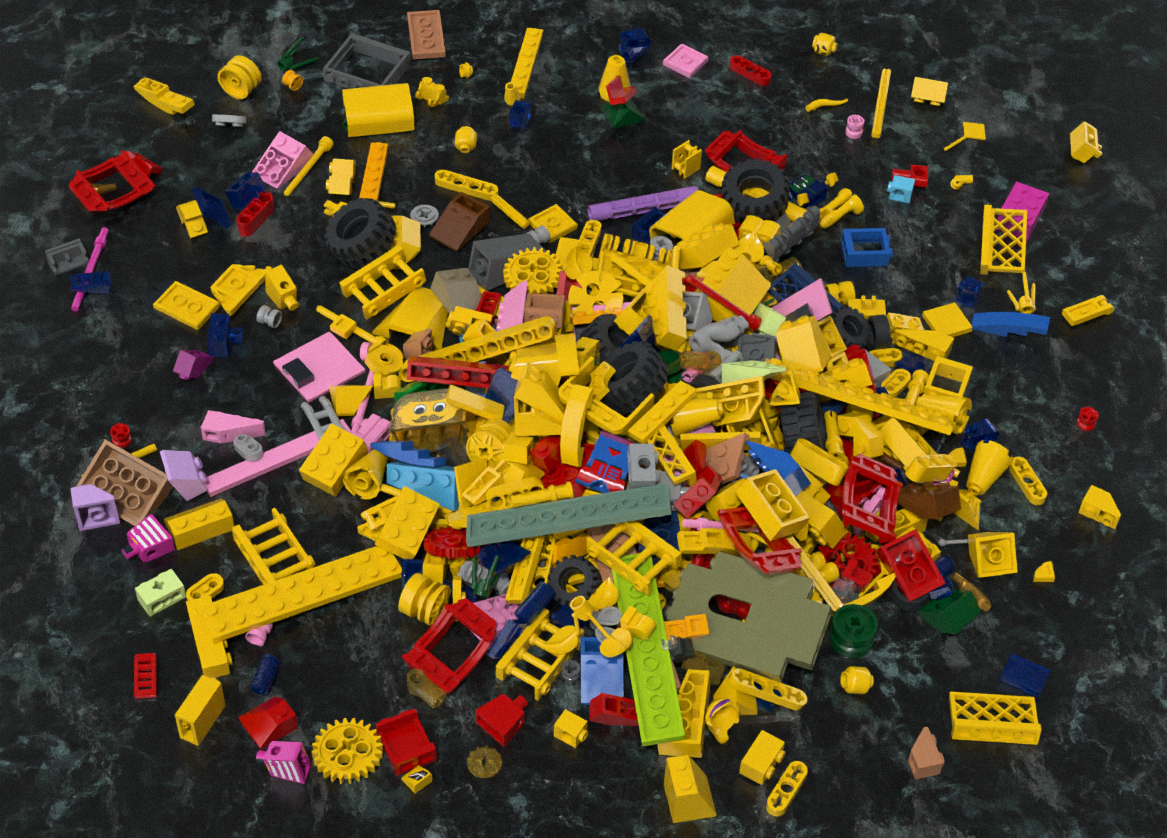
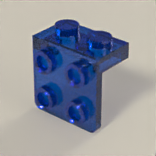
M500 367L494 375L485 398L505 405V414L502 420L510 423L514 420V393L517 380L511 378L510 371Z

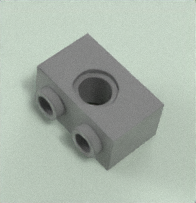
M629 444L627 451L629 489L655 485L656 482H659V470L655 469V464L658 463V452L654 451V444ZM639 465H645L648 468L644 469L641 468Z

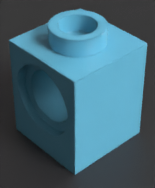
M894 175L893 182L889 181L887 192H890L889 199L910 203L915 179Z

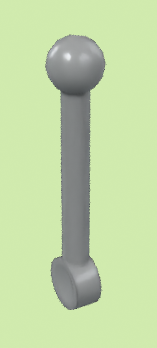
M940 539L938 541V544L942 547L946 544L968 543V539Z

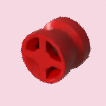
M1091 407L1082 408L1077 419V426L1084 431L1093 430L1099 417L1098 412Z
M118 423L110 429L114 445L120 448L130 445L132 437L128 425Z

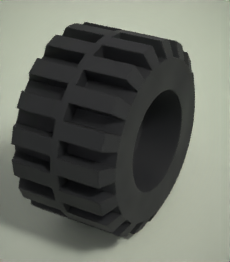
M842 306L831 314L846 348L855 344L862 349L869 343L872 336L870 332L871 326L868 325L869 321L864 318L863 313L860 314L857 309L853 310L852 307L848 306L846 308Z
M570 555V559L567 556L562 557V562L556 561L555 564L557 566L555 568L551 567L550 571L552 574H548L547 577L550 581L547 583V586L550 589L551 596L564 608H569L570 610H572L570 603L575 597L583 596L586 600H589L591 595H594L597 588L603 583L600 580L602 578L598 572L599 570L588 559L582 556L577 558L575 555ZM574 574H584L583 586L576 592H567L566 583L568 579Z

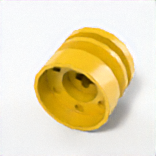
M501 419L485 421L467 441L466 451L469 459L475 461L487 458V466L494 469L504 458L502 445L508 439L510 433L514 431L513 428Z
M415 573L408 580L402 591L398 605L399 611L412 618L417 616L420 622H425L427 625L432 626L444 610V606L449 603L451 589L449 586L442 585L438 581L432 583V580L423 574Z

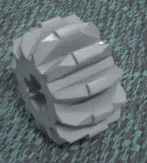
M465 561L459 569L458 576H461V581L471 587L473 562ZM477 564V582H479V579L487 580L489 570Z

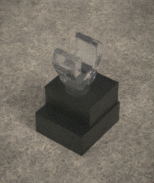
M670 636L669 641L661 639L662 648L669 650L670 658L676 664L695 657L692 639L689 637Z

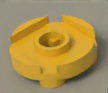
M375 343L368 349L365 364L375 374H381V377L396 375L403 365V355L394 345L388 344L386 346L382 345V343Z

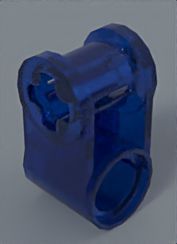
M643 28L623 31L620 33L621 43L618 48L624 53L646 49L651 44V39Z
M985 418L964 428L965 436L961 439V445L966 449L973 450L981 440H984L983 443L996 441L1000 433Z

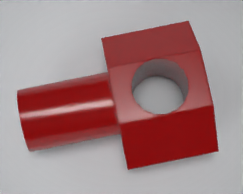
M911 165L910 170L893 169L892 181L894 175L915 179L914 186L927 187L928 166Z

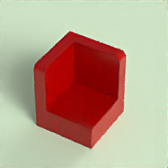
M851 558L841 577L843 583L864 593L873 578V574L860 568L859 562Z

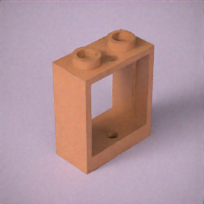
M528 293L524 306V323L549 316L555 320V328H561L564 317L565 295Z

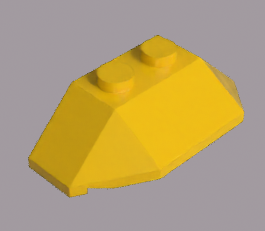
M391 216L396 224V235L388 251L400 245L404 251L406 260L404 262L407 264L421 251L420 222L405 216Z
M758 376L696 388V396L694 398L718 399L719 403H723L724 414L721 415V419L712 422L715 426L750 421L754 418L765 397L764 377Z

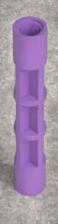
M697 186L589 205L588 216L590 220L603 221L608 218L614 219L673 208L697 191L698 188Z

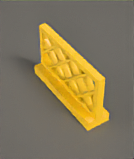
M984 205L980 274L988 275V271L1025 272L1027 210L991 208L992 205ZM995 214L1003 215L1005 219L999 222L994 216ZM1015 215L1023 216V220L1019 223L1012 218ZM1007 221L1014 225L1009 230L1003 226ZM998 228L1004 232L1000 237L994 234V231ZM1016 229L1022 232V235L1018 238L1012 234ZM1007 236L1013 240L1009 245L1002 241ZM997 243L1004 247L999 252L993 248ZM1015 244L1022 248L1018 253L1011 249ZM1006 251L1012 255L1008 260L1001 256ZM997 258L1003 262L1000 266H992V262ZM1017 259L1021 263V267H1013L1010 263Z
M964 692L949 693L952 739L1038 745L1041 724H1038L1034 697ZM955 699L963 700L967 704L962 707L955 702ZM984 701L988 705L982 708L976 702ZM998 703H1006L1009 707L1004 710ZM1030 704V708L1025 711L1018 705ZM973 707L978 713L972 715L967 709ZM993 708L997 712H999V714L996 717H994L992 714L988 712V710ZM1014 709L1021 715L1015 718L1009 712ZM963 714L968 719H957V716ZM983 715L990 721L979 720L978 718ZM1005 717L1011 722H1002L1000 719ZM1026 718L1032 723H1022L1021 721Z

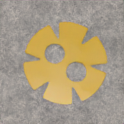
M599 271L586 272L576 279L582 288L574 285L570 288L569 304H580L572 310L573 315L575 312L584 311L586 315L593 314V304L596 301L604 302L606 306L604 313L610 312V309L613 308L622 309L623 293H612L620 287V284L608 273L604 274L600 282ZM590 283H595L599 286V293L596 296L587 294L586 288Z

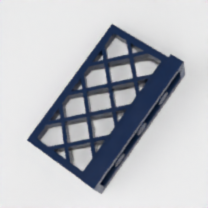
M795 262L789 270L770 284L771 287L767 292L780 303L792 296L786 293V289L794 290L795 294L798 290L800 291L815 282V280ZM785 278H787L792 284H786ZM773 288H782V293H777ZM826 291L833 313L843 305Z

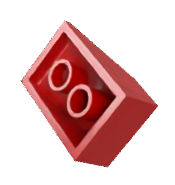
M917 529L876 550L889 575L895 574L894 581L909 602L945 584Z

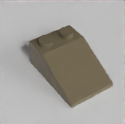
M467 268L436 272L431 290L448 313L454 311L455 306L476 311L482 296L476 279Z

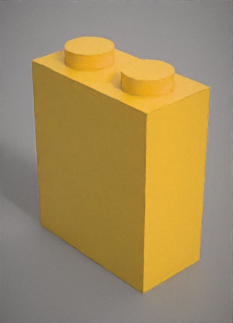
M202 675L175 714L180 738L197 746L200 745L226 706L221 682L216 678Z

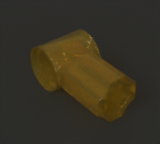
M683 351L679 360L682 369L701 370L704 373H710L721 364L722 359L716 351H709L708 353Z
M412 669L407 674V689L409 693L419 696L433 709L438 708L446 698V693L426 678L423 670Z

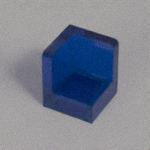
M403 559L401 572L402 590L415 573L423 574V560Z

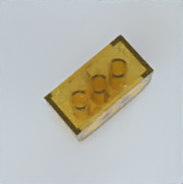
M448 389L407 394L397 401L393 408L390 431L395 441H413L414 449H429L430 452L466 448L468 439L476 431L477 417L472 412L446 403Z

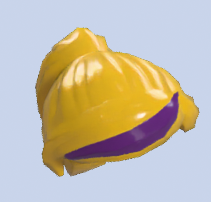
M719 698L711 702L705 714L708 729L720 744L728 741L727 730L734 723L739 722L740 708L735 702L727 698Z

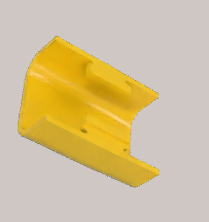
M408 83L342 90L343 105L345 106L348 137L414 130L413 106Z
M697 190L650 227V239L656 236L664 237L669 233L672 238L679 237L682 240H688L690 235L702 232V228L712 224L716 226L720 223H724V225L735 224L734 212L726 200Z

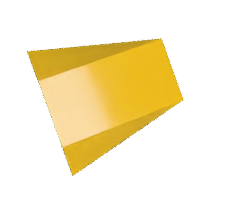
M417 287L372 331V334L390 339L394 330L413 335L416 332L429 328L432 330L433 351L442 349L448 311L431 289Z

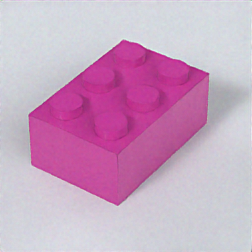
M1016 182L1001 209L1027 210L1026 240L1028 241L1045 210L1049 193ZM998 215L997 217L999 222L1005 219L1003 215ZM1015 215L1012 219L1019 223L1023 220V216ZM1009 221L1003 224L1007 230L1014 226ZM1016 229L1012 234L1019 237L1022 235V232Z

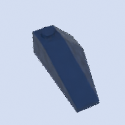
M677 510L671 511V515L646 518L644 520L643 526L679 551L677 533L680 531ZM639 543L638 553H641L645 547ZM651 554L653 565H655L661 558Z

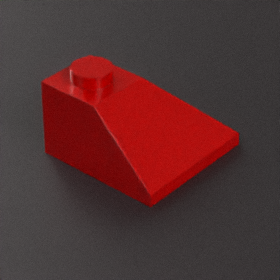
M276 696L238 717L260 750L267 747L270 742L277 741L298 729L296 714L284 699Z

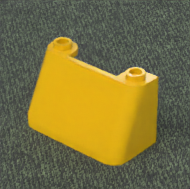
M555 342L528 345L511 351L509 356L511 364L508 370L511 372V378L518 380L527 363L530 362L540 365L555 384L559 385L561 376H559Z

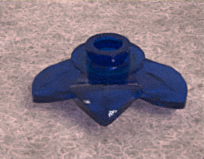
M903 351V360L895 361L894 363L900 369L911 372L912 375L916 370L929 372V361L924 356H916L910 351Z

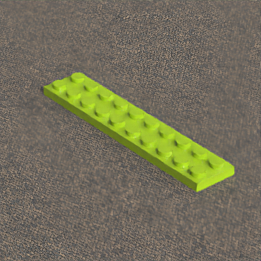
M640 553L621 556L619 559L628 565ZM650 555L635 571L644 576L653 567L652 556ZM612 570L614 585L619 591L618 609L622 616L628 607L632 606L637 609L638 613L650 617L656 623L655 629L647 640H642L632 635V644L626 649L642 746L684 740L685 732L656 578L654 577L650 581L651 594L648 596L644 592L637 591L633 584Z

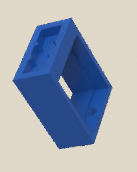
M885 228L843 229L841 245L846 267L888 266L889 259H892L893 251L892 248H889L890 236L886 234ZM853 243H881L882 250L854 251Z

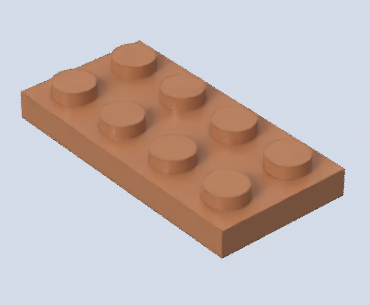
M440 11L407 12L412 58L445 57Z

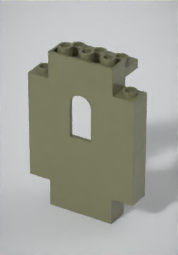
M718 551L716 557L712 558L710 569L690 563L687 564L686 569H682L679 588L676 587L673 592L672 598L674 601L672 607H668L665 618H667V621L682 620L685 616L706 614L709 635L692 640L695 656L730 667L735 666L736 668L744 669L778 682H782L788 663L813 670L832 615L830 605L810 600L815 587L813 579L790 572L766 575L749 564L745 559ZM716 595H723L749 603L751 607L746 621L742 622L713 613L709 609V601Z

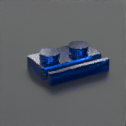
M508 619L487 655L492 659H501L521 635L527 623L522 619Z
M1011 653L999 680L1039 697L1051 670Z

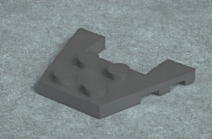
M742 333L732 341L719 342L722 347L738 345V351L742 353L744 361L755 360L765 362L766 358L770 360L776 358V338L772 335L758 333L749 335Z

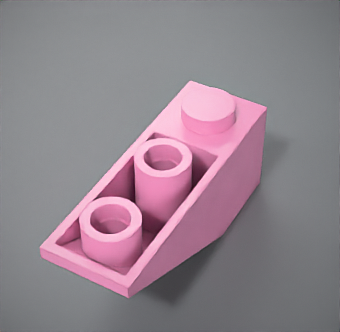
M208 410L201 426L203 440L221 444L232 442L240 434L250 435L252 438L265 436L266 434L264 421Z

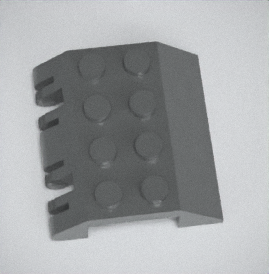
M816 206L808 207L803 217L794 220L792 225H790L791 221L786 213L779 216V219L774 222L780 225V236L776 235L770 241L763 243L764 255H769L773 261L777 262L779 261L778 257L789 253L792 246L800 244L803 237L811 235L813 233L812 230L819 223V208Z

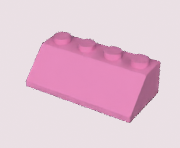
M523 281L504 296V302H500L497 331L524 323L527 281Z

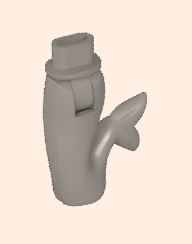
M742 315L738 317L732 316L731 318L708 324L689 337V345L697 354H715L716 366H719L733 352L724 349L714 341H732L749 327V324Z

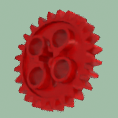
M447 525V528L440 526L439 530L433 529V532L428 531V534H425L423 538L425 551H428V554L433 553V556L440 555V558L447 557V559L455 558L456 560L459 557L467 559V556L481 555V552H486V549H489V544L468 547L466 543L467 528L455 529Z
M847 533L846 538L842 537L833 549L827 545L825 547L818 546L819 552L823 554L826 564L829 563L830 559H837L833 563L837 566L839 575H842L846 566L842 563V558L837 551L842 552L846 564L852 558L858 561L859 566L864 567V570L872 573L873 576H877L876 569H879V564L877 563L879 561L878 555H876V549L872 548L871 542L866 543L864 537L858 540L857 534L850 538L849 533ZM848 551H855L852 554H847ZM842 578L828 583L833 588L835 594L841 591L842 596L845 595L846 591H849L852 596L853 590H855V588L843 583Z

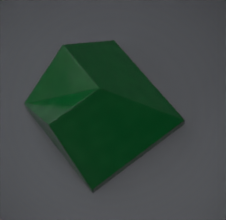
M632 99L622 104L610 105L609 102L600 105V109L613 129L644 121V117Z

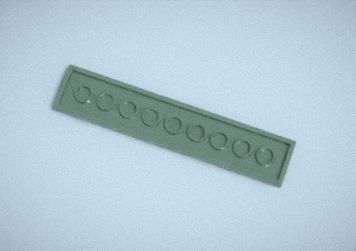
M668 483L467 515L466 543L468 547L481 546L490 543L520 540L546 534L671 515Z

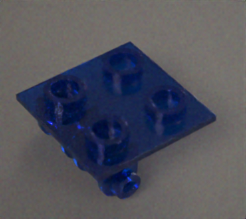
M514 540L490 543L479 550L477 554L479 561L477 562L490 570L495 556L498 555L499 559L494 572L499 574L507 571L508 567L516 562L524 560L531 551L514 543Z

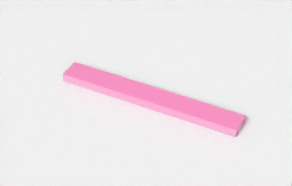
M339 420L341 425H343L344 429L351 433V430L344 422V420ZM313 431L266 451L263 457L257 461L245 460L208 476V481L205 483L209 496L217 495L309 455L319 442L316 432Z

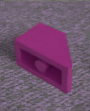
M180 350L173 371L185 380L198 378L213 362L214 357L199 350Z

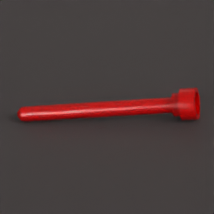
M693 275L687 277V281L737 316L742 315L748 322L749 329L755 331L759 328L762 318L756 314L746 313Z

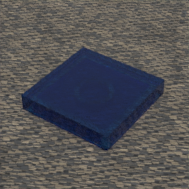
M195 187L192 190L201 214L225 227L231 224L221 199L199 187Z

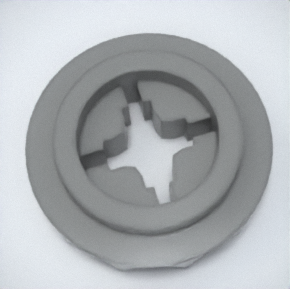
M419 205L410 214L412 220L420 222V225L424 227L426 225L432 226L439 217L437 209L430 205Z

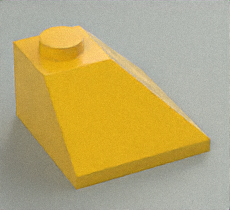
M1013 532L968 534L969 555L977 577L1018 573Z

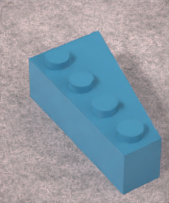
M401 461L387 464L388 484L400 489L405 486L439 503L440 506L452 511L458 510L459 500L454 467L418 466Z

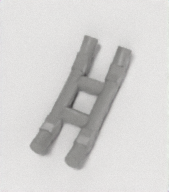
M325 396L319 398V402L324 408L322 411L314 413L313 408L307 402L301 404V408L310 420L319 440L330 426V424L321 426L318 421L320 419L329 417L332 424L344 429L331 402Z

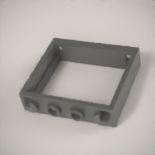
M351 33L324 66V81L347 89L380 86V84L338 71L355 51L395 64L396 66L381 85L396 84L411 65L410 52Z

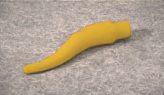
M818 99L811 102L805 108L810 112L823 106L844 104L848 102V99L842 101Z

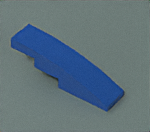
M1017 312L974 313L971 326L974 330L1007 337L1008 332L1027 336L1028 331L1046 335L1050 317Z
M379 441L370 443V447L401 462L430 467L446 465V457H430L429 449H414L413 441Z

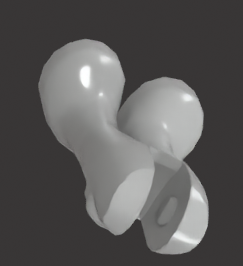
M613 606L599 609L598 612H592L593 617L609 635L615 629L607 626L618 624L622 617L620 610ZM590 620V627L595 630L596 638L602 643L607 638Z

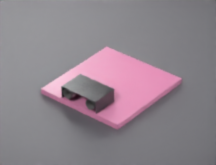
M821 278L772 307V309L786 317L785 321L790 320L791 322L797 321L798 318L808 315V317L815 315L818 321L832 313Z
M330 331L273 361V364L308 403L329 392V385H342L365 372L364 367Z

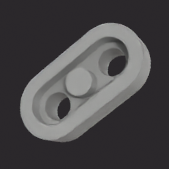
M213 114L212 122L219 126H226V123H232V126L243 127V124H246V116Z
M240 434L233 440L235 450L245 460L257 461L263 457L262 446L250 435Z

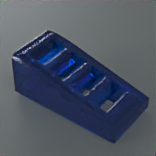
M109 271L73 274L70 276L71 292L109 294L111 286Z

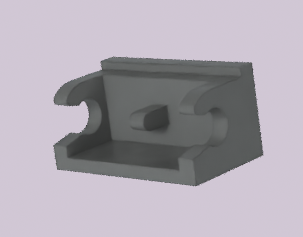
M80 238L45 250L48 264L55 276L89 263L86 250Z

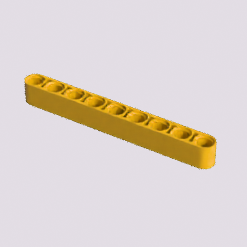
M544 316L420 355V357L477 362L548 340L553 335L556 322L552 317ZM542 326H546V327H548L550 330H546V329H544ZM409 359L404 362L399 371V377L404 382L414 381L407 380Z

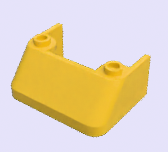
M593 356L579 368L578 375H572L559 388L558 398L566 406L574 385L586 386L591 381L592 377L590 374L594 371ZM651 393L627 418L593 397L591 408H587L585 418L605 431L615 435L629 436L628 430L654 406V395Z

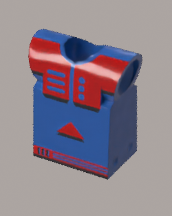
M602 430L588 463L578 473L575 483L602 493L624 490L625 482L628 478L629 444L638 443Z

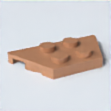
M742 433L706 449L705 466L709 464L722 477L720 485L739 478L741 464L745 457V453L742 451L745 441H749V434Z

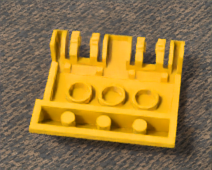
M605 233L599 253L597 271H599L600 282L605 273L612 275L618 281L620 287L613 292L636 297L646 286L639 283L635 277L628 275L624 269L611 261L612 253H617L623 259H627L628 255L650 259L661 268H664L666 265L672 267L673 250L667 249L665 255L666 249L661 247L658 259L654 261L652 260L655 251L654 245H650L648 249V244L633 240L629 251L631 240L626 239L623 251L618 252L617 248L620 237L615 236L612 244L613 235Z

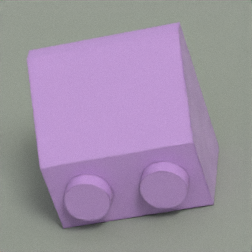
M160 451L168 481L186 501L208 490L205 483L208 480L201 470L203 464L199 457L195 458L190 451Z
M92 484L71 488L73 508L80 531L120 523L113 495Z

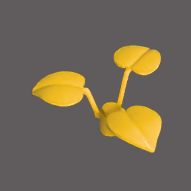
M756 232L739 240L740 244L734 247V250L743 254L751 263L760 261L764 256V248ZM711 261L703 266L697 273V277L705 278L717 261ZM767 292L760 303L763 304L773 297ZM775 300L768 306H775L777 304V300Z
M574 246L568 252L564 261V270L570 279H577L580 275L592 269L591 257L578 246ZM591 283L588 285L592 288L589 295L596 296L599 293L597 286ZM623 294V303H626L629 299ZM569 301L565 302L562 322L563 332L574 331V325L570 324V316H572V307H578V304L570 305ZM596 301L594 304L604 305V302Z
M609 577L597 588L589 600H586L583 596H577L571 601L570 607L574 612L572 617L574 618L575 627L568 625L555 632L547 642L542 644L545 650L557 655L566 654L573 650L579 643L577 638L580 634L578 618L583 621L591 619L607 638L600 645V652L603 656L615 657L631 646L633 638L627 629L617 628L609 635L592 616L593 611L598 612L599 609L613 606L619 599V591Z

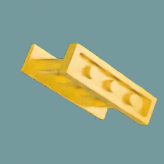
M398 245L342 280L339 284L342 294L346 298L352 294L358 298L363 304L364 317L369 319L412 290L420 287L426 282V278L422 268L414 272L404 262L406 261L404 251ZM399 266L408 277L399 281L390 270ZM382 275L393 285V287L386 291L375 282ZM369 285L379 296L370 301L360 289Z
M276 508L272 509L273 520L248 532L246 530L243 531L240 525L232 527L234 541L263 585L315 566L312 556H307L287 526L285 516L279 514ZM275 527L281 532L280 535L259 545H252L250 542L252 538ZM284 541H287L291 547L268 559H261L259 556L261 552ZM295 554L300 560L299 563L278 573H271L269 571L270 566Z
M636 520L615 523V527L598 542L590 537L586 539L587 552L591 557L602 561L633 584L637 591L644 592L648 596L651 594L650 581L663 568L672 566L677 570L682 565L680 551ZM620 532H625L630 536L613 553L604 548ZM635 543L643 545L645 549L628 565L619 559ZM651 554L661 558L644 576L635 571Z
M542 607L497 663L496 677L503 681L507 675L510 676L512 674L535 687V699L539 701L542 695H546L549 692L552 682L562 671V664L570 660L577 650L580 651V639L584 637V630L580 629V634L577 636L579 643L573 650L562 655L552 654L558 658L551 666L527 652L531 645H536L545 650L542 644L546 641L539 638L541 632L547 630L554 634L560 629L550 623L549 611ZM519 660H525L545 671L546 674L541 680H538L517 668L516 664Z

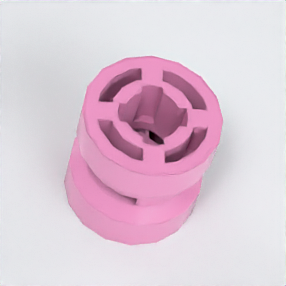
M859 115L848 117L846 135L849 138L856 139L862 136L863 117Z
M272 623L248 631L245 638L252 644L263 646L267 639L266 635L270 634L273 628Z

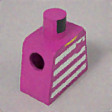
M150 514L128 531L129 545L123 548L122 552L127 559L138 555L143 562H148L172 552L175 548L171 535Z
M272 741L267 751L259 750L256 755V762L258 764H265L271 776L305 784L312 766L301 742Z

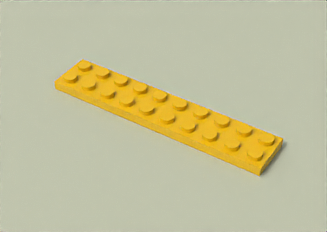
M765 359L767 363L788 367L779 359ZM790 364L799 388L950 435L953 427L946 413L942 411H930L926 406L920 404L915 406L905 399L900 398L896 400L886 393H873L874 391L870 388L863 387L861 389L855 387L856 385L851 382L845 381L842 383L837 381L835 377L829 375L823 377L814 370L805 371L795 364ZM784 372L771 377V379L780 381Z
M375 546L197 607V615L214 644L404 576V571L393 553Z

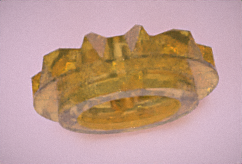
M487 745L482 748L477 746L476 750L470 751V755L467 758L468 769L477 777H492L501 769V754L495 748L491 749ZM484 756H486L488 760L485 764V767H483L482 761H480L483 760Z

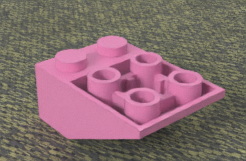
M279 131L251 175L279 189L301 171L313 153L304 144Z
M506 594L473 603L497 621L494 639L488 649L503 645L524 631L537 614L527 604H509L505 601ZM472 632L481 641V638Z

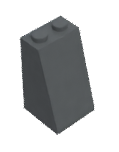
M530 234L473 241L468 270L474 276L477 283L488 291L506 283L504 282L503 274L504 264L508 263V258L513 259V253L519 255V250L524 253L526 248L532 251L533 247H535L536 251H539L543 247Z

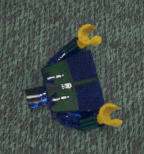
M831 173L821 180L814 179L808 175H802L797 179L788 176V201L806 210L808 207L818 205L826 199L828 186L832 187L838 181L836 173Z

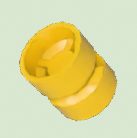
M851 281L839 282L838 285L836 283L824 285L825 290L842 305H847L848 299H855V289Z

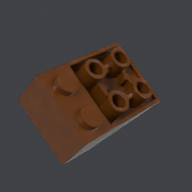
M460 192L449 203L430 232L429 237L457 252L490 222V207Z
M914 481L907 482L906 486H902L900 489L897 503L920 518L939 519L961 509L959 486H951L950 483L934 485V482L922 484Z

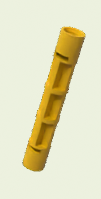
M712 166L708 170L705 180L721 188L726 171ZM751 187L741 193L747 197L760 198L770 192L759 187ZM788 201V206L784 213L793 222L797 218L803 217L807 210Z

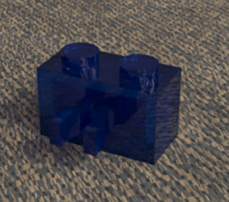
M246 172L226 189L225 193L233 209L244 210L254 198L260 197V192H265L267 189L259 172Z
M211 314L207 343L209 355L213 357H228L230 341L242 343L243 327L232 329L230 314Z

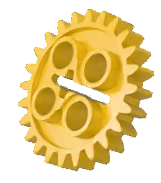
M533 247L532 251L526 248L524 253L519 250V255L513 253V259L508 258V263L504 264L503 274L506 287H510V291L521 282L527 281V294H547V291L554 292L553 287H558L559 274L563 270L560 259H556L555 254L550 255V250L544 253L543 248L536 251V248Z
M344 718L341 724L338 720H335V726L328 723V730L320 729L321 736L316 735V742L312 743V758H314V766H317L318 772L323 771L324 778L331 775V782L339 778L340 784L344 782V779H347L349 784H351L352 778L360 782L361 775L368 778V771L374 773L375 766H380V759L383 758V744L381 743V736H377V730H371V724L364 727L363 720L357 724L355 718L350 723Z

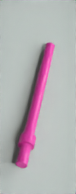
M105 227L101 229L99 237L94 242L95 248L71 307L73 311L79 310L101 250L106 245V237L109 230Z

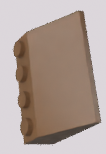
M106 439L76 486L92 484L113 495L118 516L134 526L148 515L153 514L174 487L168 481L167 474Z

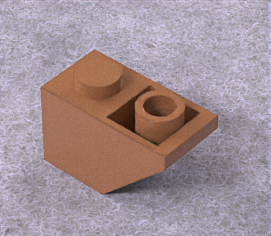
M428 328L414 333L403 344L404 358L409 359L411 356H420L433 351L431 329Z
M924 727L908 759L915 779L938 775L944 765L943 754L938 752L936 738L934 734L930 733L928 727Z

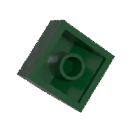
M950 589L943 590L918 610L919 615L940 633H949L951 635L960 632L965 624L972 622L975 616L981 612L972 591Z

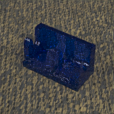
M657 207L652 208L632 225V238L649 245L651 241L650 227L666 214L658 210Z

